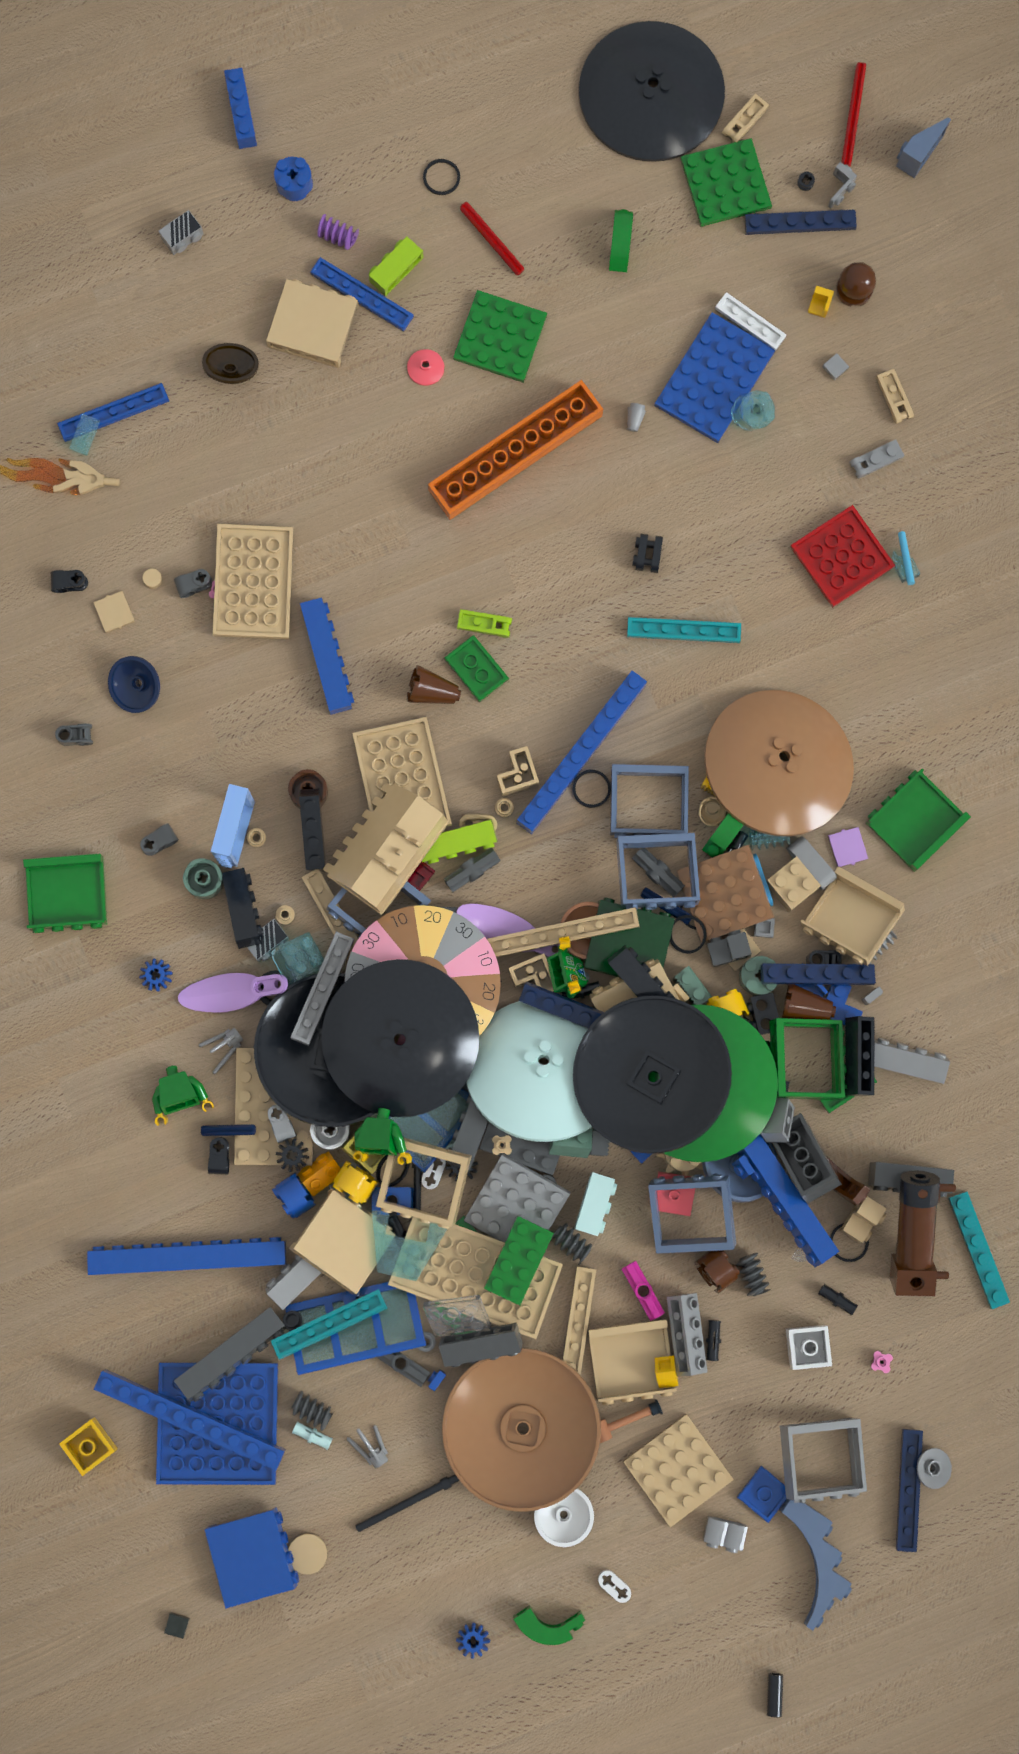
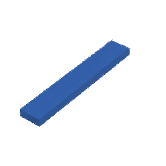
M321 257L310 271L312 276L343 295L355 297L359 305L403 332L414 317V314Z
M160 383L57 424L66 442L170 401L163 384Z

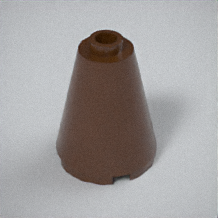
M416 665L409 683L411 693L407 692V702L454 704L455 701H459L461 690H458V685L422 666Z
M788 985L782 1018L830 1020V1017L834 1018L836 1006H833L832 1001L798 985Z

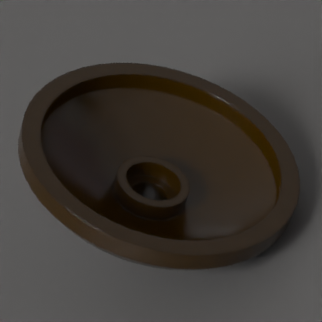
M223 343L215 345L205 352L202 358V367L205 373L215 381L224 384H239L255 376L258 371L259 361L251 349L240 344Z

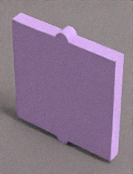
M859 827L846 831L842 829L839 833L828 835L837 867L849 864L854 865L856 862L868 859Z

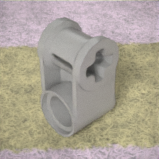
M278 1105L271 1106L268 1110V1118L278 1144L296 1137L287 1113ZM274 1108L282 1111L279 1119L271 1115L274 1113Z

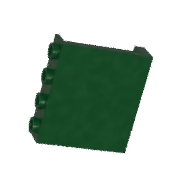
M604 897L603 900L598 901L599 905L596 916L625 910L626 908H621V905L616 904L614 899ZM645 907L637 909L640 927L590 938L586 959L583 962L584 969L621 978L609 965L607 959L624 945L628 949L632 947L639 955L637 959L640 963L650 959H658L662 967H664L675 918L670 917L671 914L666 912L652 913V910H646Z

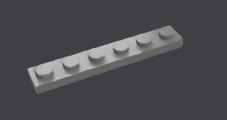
M339 932L335 933L293 1030L291 1039L309 1046L354 942V938Z

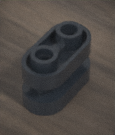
M641 533L640 537H636L635 548H638V555H634L632 566H636L635 570L643 571L644 566H650V572L658 573L663 536H655V541L648 540V534ZM646 548H653L652 559L645 558Z

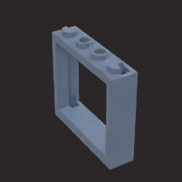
M612 764L610 835L618 838V836L688 833L689 766ZM617 775L681 777V830L616 828Z
M695 833L618 836L616 847L621 908L630 909L635 907L637 910L638 908L645 907L646 910H654L657 907L665 906V909H674L676 906L693 908L699 904L700 889ZM687 846L691 897L627 899L625 848Z
M406 882L401 889L405 895L418 905L428 906L431 902L428 897L409 882ZM342 888L327 906L328 914L335 920H341L344 923L343 926L350 932L355 931L359 934V938L366 928L336 906L347 893V890Z
M716 1173L712 1174V1176L704 1177L703 1174H697L691 1178H684V1176L678 1175L674 1176L673 1179L659 1177L653 1178L650 1181L648 1187L656 1254L734 1250L736 1235L729 1175L723 1176V1174L718 1175ZM721 1187L727 1237L662 1240L657 1190Z

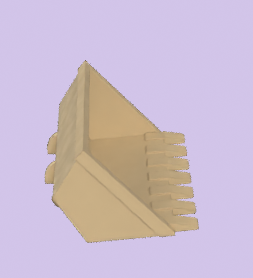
M385 783L382 786L381 790L386 795L383 799L375 796L371 802L377 806L373 812L367 809L364 811L362 817L367 821L364 825L359 823L354 825L352 830L357 833L355 838L352 839L346 836L342 843L348 846L344 852L337 849L333 854V857L338 860L333 866L327 863L323 868L328 873V878L382 916L449 824V820L440 811L420 796L402 788L396 783L392 786Z

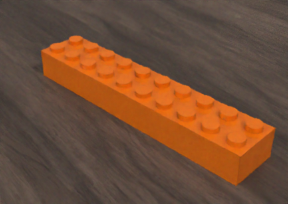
M580 380L428 484V491L448 519L451 520L601 418L603 408L585 383Z

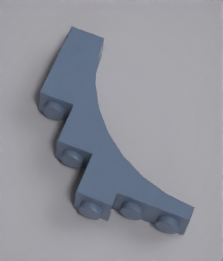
M787 1499L780 1511L791 1519L804 1535L815 1564V1595L811 1609L804 1621L806 1627L813 1631L815 1627L818 1628L823 1622L824 1618L822 1616L825 1611H829L833 1606L834 1597L842 1601L843 1597H848L852 1590L850 1587L852 1583L832 1570L833 1567H838L842 1560V1552L823 1540L824 1536L828 1537L831 1533L833 1522L806 1503H794V1500Z

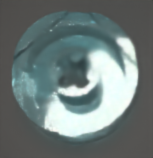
M751 391L740 395L736 399L731 409V415L737 426H740L745 431H753L766 427L774 420L775 407L767 392Z

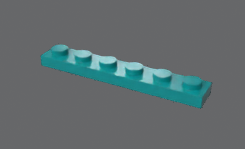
M628 617L627 637L740 643L741 623Z
M968 1191L948 1198L990 1309L1010 1303Z
M378 1289L271 1340L278 1359L281 1360L387 1309V1306Z

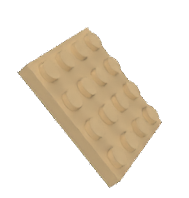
M687 1414L623 1461L670 1527L734 1480Z

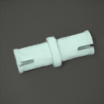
M298 1421L292 1431V1434L308 1440V1443L317 1444L328 1450L333 1438L318 1432V1429H311Z

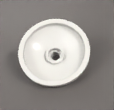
M576 1489L562 1501L547 1508L535 1510L534 1520L536 1528L543 1539L555 1546L569 1547L580 1543L590 1533L594 1522V1511L588 1497L581 1490ZM561 1511L567 1512L565 1518L560 1517Z

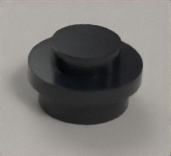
M289 1311L283 1316L282 1322L287 1330L292 1331L302 1325V1316L297 1311Z

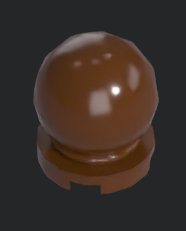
M854 262L843 269L836 285L837 296L840 301L850 307L852 305L863 306L869 301L876 287V276L871 266L863 262Z

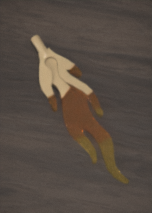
M42 458L6 459L8 463L16 467L34 468L27 471H17L0 465V474L15 482L35 480L51 484L50 486L33 484L35 489L49 493H59L77 487L70 490V494L82 495L104 487V485H120V479L106 478L105 475L98 473L90 465L81 461L58 459L62 465L74 468L76 471L63 469L53 462Z

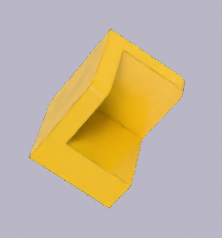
M816 285L808 313L825 318L834 291Z
M674 1356L655 1358V1374L659 1388L678 1386Z

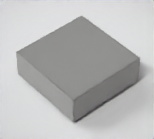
M835 354L822 366L834 380L849 369V366L838 354Z
M772 918L755 924L753 937L773 938L775 919Z
M877 987L861 1000L865 1005H868L883 994V990Z

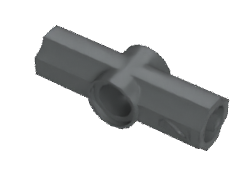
M491 847L476 858L473 857L464 862L459 869L446 876L444 881L453 893L467 883L480 878L485 871L498 864L501 860Z
M641 848L632 857L638 866L646 872L649 879L655 884H659L672 898L685 886L671 873L670 868L663 861L657 860L646 848Z
M401 1352L377 1357L420 1387L423 1386L430 1375L429 1371ZM399 1358L406 1360V1366L403 1369H399L396 1365Z

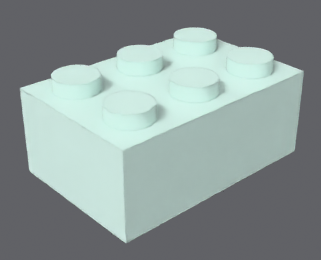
M594 1172L590 1173L574 1229L598 1236L599 1233L603 1234L606 1224L603 1218L605 1214H609L612 1204L609 1203L610 1195L614 1196L617 1184L614 1183L615 1179Z

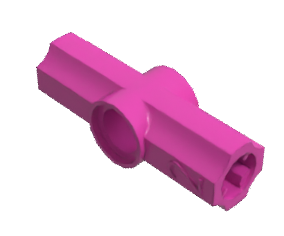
M637 1261L623 1267L621 1270L649 1320L652 1321L663 1315L665 1312ZM642 1285L648 1288L646 1296L638 1294V1288Z

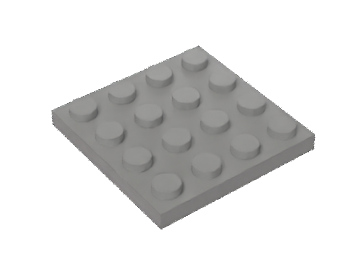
M502 1153L464 1221L493 1238L505 1242L517 1216L549 1230L571 1192Z

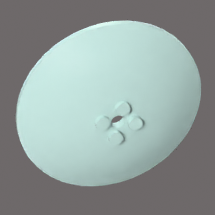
M520 1001L496 1011L484 1032L479 1036V1049L475 1066L466 1081L469 1094L477 1109L498 1129L514 1137L529 1141L551 1142L577 1136L591 1128V1124L587 1121L577 1102L573 1085V1066L576 1052L588 1028ZM546 1058L549 1060V1063L541 1065L538 1060Z

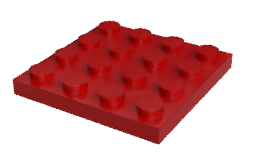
M853 505L790 546L832 608L895 567L891 558Z

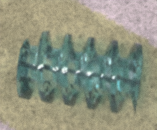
M750 828L749 843L751 851H753L754 845L761 850L762 844L768 849L769 843H772L773 847L776 848V843L779 842L781 847H783L784 841H787L790 846V836L768 835Z

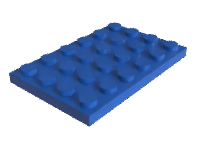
M712 312L654 406L719 443L775 353V350Z

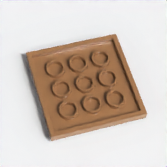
M750 845L697 863L700 902L695 907L690 908L692 916L697 917L704 924L707 931L706 942L710 941V939L727 935L732 931L741 930L775 918ZM688 866L677 870L680 881L685 885L683 887L685 897H691ZM694 920V923H695L697 932H698V934H699V937H700V940H701V943H702V941H703V930H702V927L700 926V924H699L698 922H696V921Z

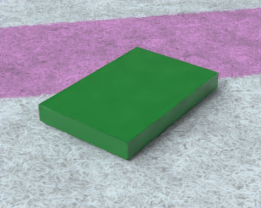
M474 635L444 657V660L479 703L509 680V677Z

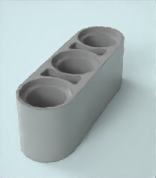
M803 836L787 847V851L794 859L797 856L819 882L821 890L837 879L835 872Z

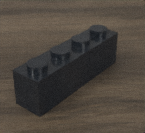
M319 788L300 790L299 801L306 870L323 869L326 864L320 791Z
M244 868L223 872L222 878L238 948L261 944L260 936H263L261 924L257 925L256 919H260L257 907L254 908L253 906L256 898L254 891H250L249 885H252L250 874H246Z
M624 945L607 959L609 965L637 997L665 996L675 998L670 991L665 992L662 988L664 984L657 976L653 978L649 973L651 971L650 967L644 961L640 963L637 959L639 955L632 947L628 949Z
M855 1016L845 1018V1084L847 1086L845 1096L874 1095L875 1017Z

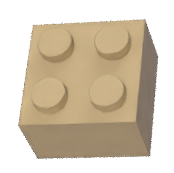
M797 856L767 880L769 889L788 912L821 887Z

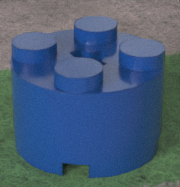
M287 157L277 162L274 178L278 192L289 201L304 199L313 188V179L308 163L302 157Z
M293 1173L272 1189L275 1196L282 1203H285L282 1207L292 1219H297L316 1206L310 1192L299 1182L300 1178L296 1173Z

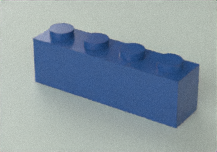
M243 69L225 70V79L239 149L257 146Z

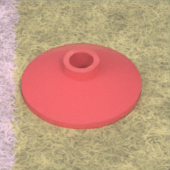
M423 349L415 352L409 358L407 371L415 383L429 386L438 382L443 376L444 362L435 351ZM428 363L429 366L425 368L422 366V364Z

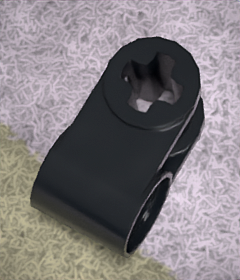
M56 570L51 572V592L83 591L88 587V579L80 570Z
M815 950L806 957V964H814L812 962L813 955L819 956V964H842V954L836 950Z
M218 1137L210 1143L208 1174L228 1175L230 1165L229 1142L223 1137ZM219 1141L224 1145V1148L220 1149V1151L218 1148H215V1144H218Z

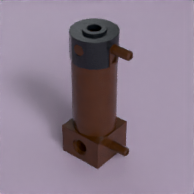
M914 1170L901 1174L896 1254L891 1253L890 1281L896 1296H935L937 1279H949L948 1271H937L933 1262L937 1204L940 1201V1192H955L956 1185L940 1184V1178L931 1172Z

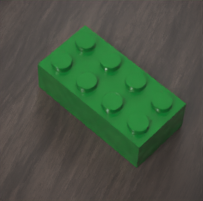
M517 1216L484 1285V1289L520 1306L554 1233Z

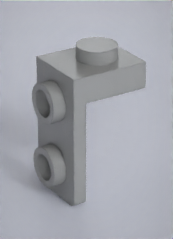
M842 162L835 167L833 175L844 185L831 198L828 205L830 209L834 205L838 206L844 199L843 195L846 192L850 193L856 186L855 180L857 175L853 173L848 165H844Z

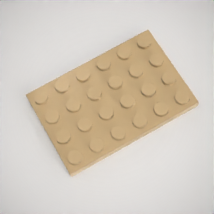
M217 524L213 636L289 639L293 527Z
M427 717L352 733L368 806L371 812L377 807L371 803L375 796L383 799L386 795L381 790L382 786L385 783L391 786L396 783L402 788L420 796L440 811L449 820L447 827L452 826Z
M236 1048L235 1125L254 1124L256 1126L255 1135H235L234 1165H283L284 1161L277 1163V1160L282 1158V1156L276 1155V1152H283L279 1148L280 1144L285 1148L287 1146L285 1141L278 1144L268 1118L269 1108L277 1104L269 1097L259 1079L255 1066L254 1048ZM274 1108V1113L271 1115L279 1119L282 1111ZM287 1113L296 1133V1137L288 1139L290 1145H292L293 1139L297 1140L296 1146L303 1142L304 1145L300 1149L308 1148V1151L303 1153V1155L309 1156V1159L303 1158L302 1161L307 1165H312L313 1139L310 1134L311 1124L300 1121ZM291 1150L289 1151L290 1155H287L288 1159L295 1161L297 1159L295 1156L298 1157V1154Z

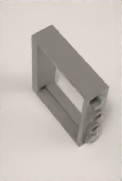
M844 1418L780 1426L786 1499L794 1500V1503H805L806 1499L811 1498L812 1501H823L824 1497L830 1496V1499H840L844 1494H848L849 1497H856L860 1495V1492H867L860 1419ZM847 1429L852 1485L797 1491L792 1435Z

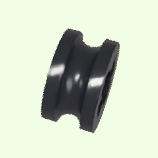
M810 172L801 173L797 181L798 187L803 191L812 189L815 182L814 175ZM804 178H808L807 181L810 180L808 185L805 182L803 183Z

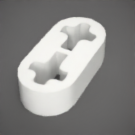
M440 1159L443 1164L442 1166L438 1165L436 1171L433 1170V1163L423 1174L422 1185L425 1188L434 1189L438 1186L446 1160ZM431 1172H434L433 1179L436 1180V1183L427 1186L425 1178L430 1177Z
M607 1569L599 1573V1585L616 1601L624 1603L630 1599L631 1590L629 1586L615 1573ZM610 1574V1579L614 1585L611 1586L608 1582L603 1584V1575L609 1576ZM616 1586L621 1590H623L624 1588L627 1589L625 1591L627 1596H621L619 1598V1593L615 1589Z

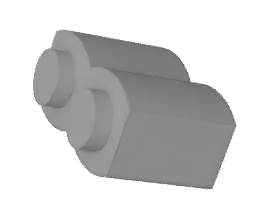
M708 1516L703 1541L707 1542L706 1546L718 1548V1546H724L726 1551L737 1553L738 1550L743 1551L748 1527L738 1522Z

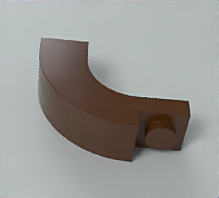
M827 1157L842 1184L833 1190L855 1206L863 1202L867 1198L870 1189L850 1177Z

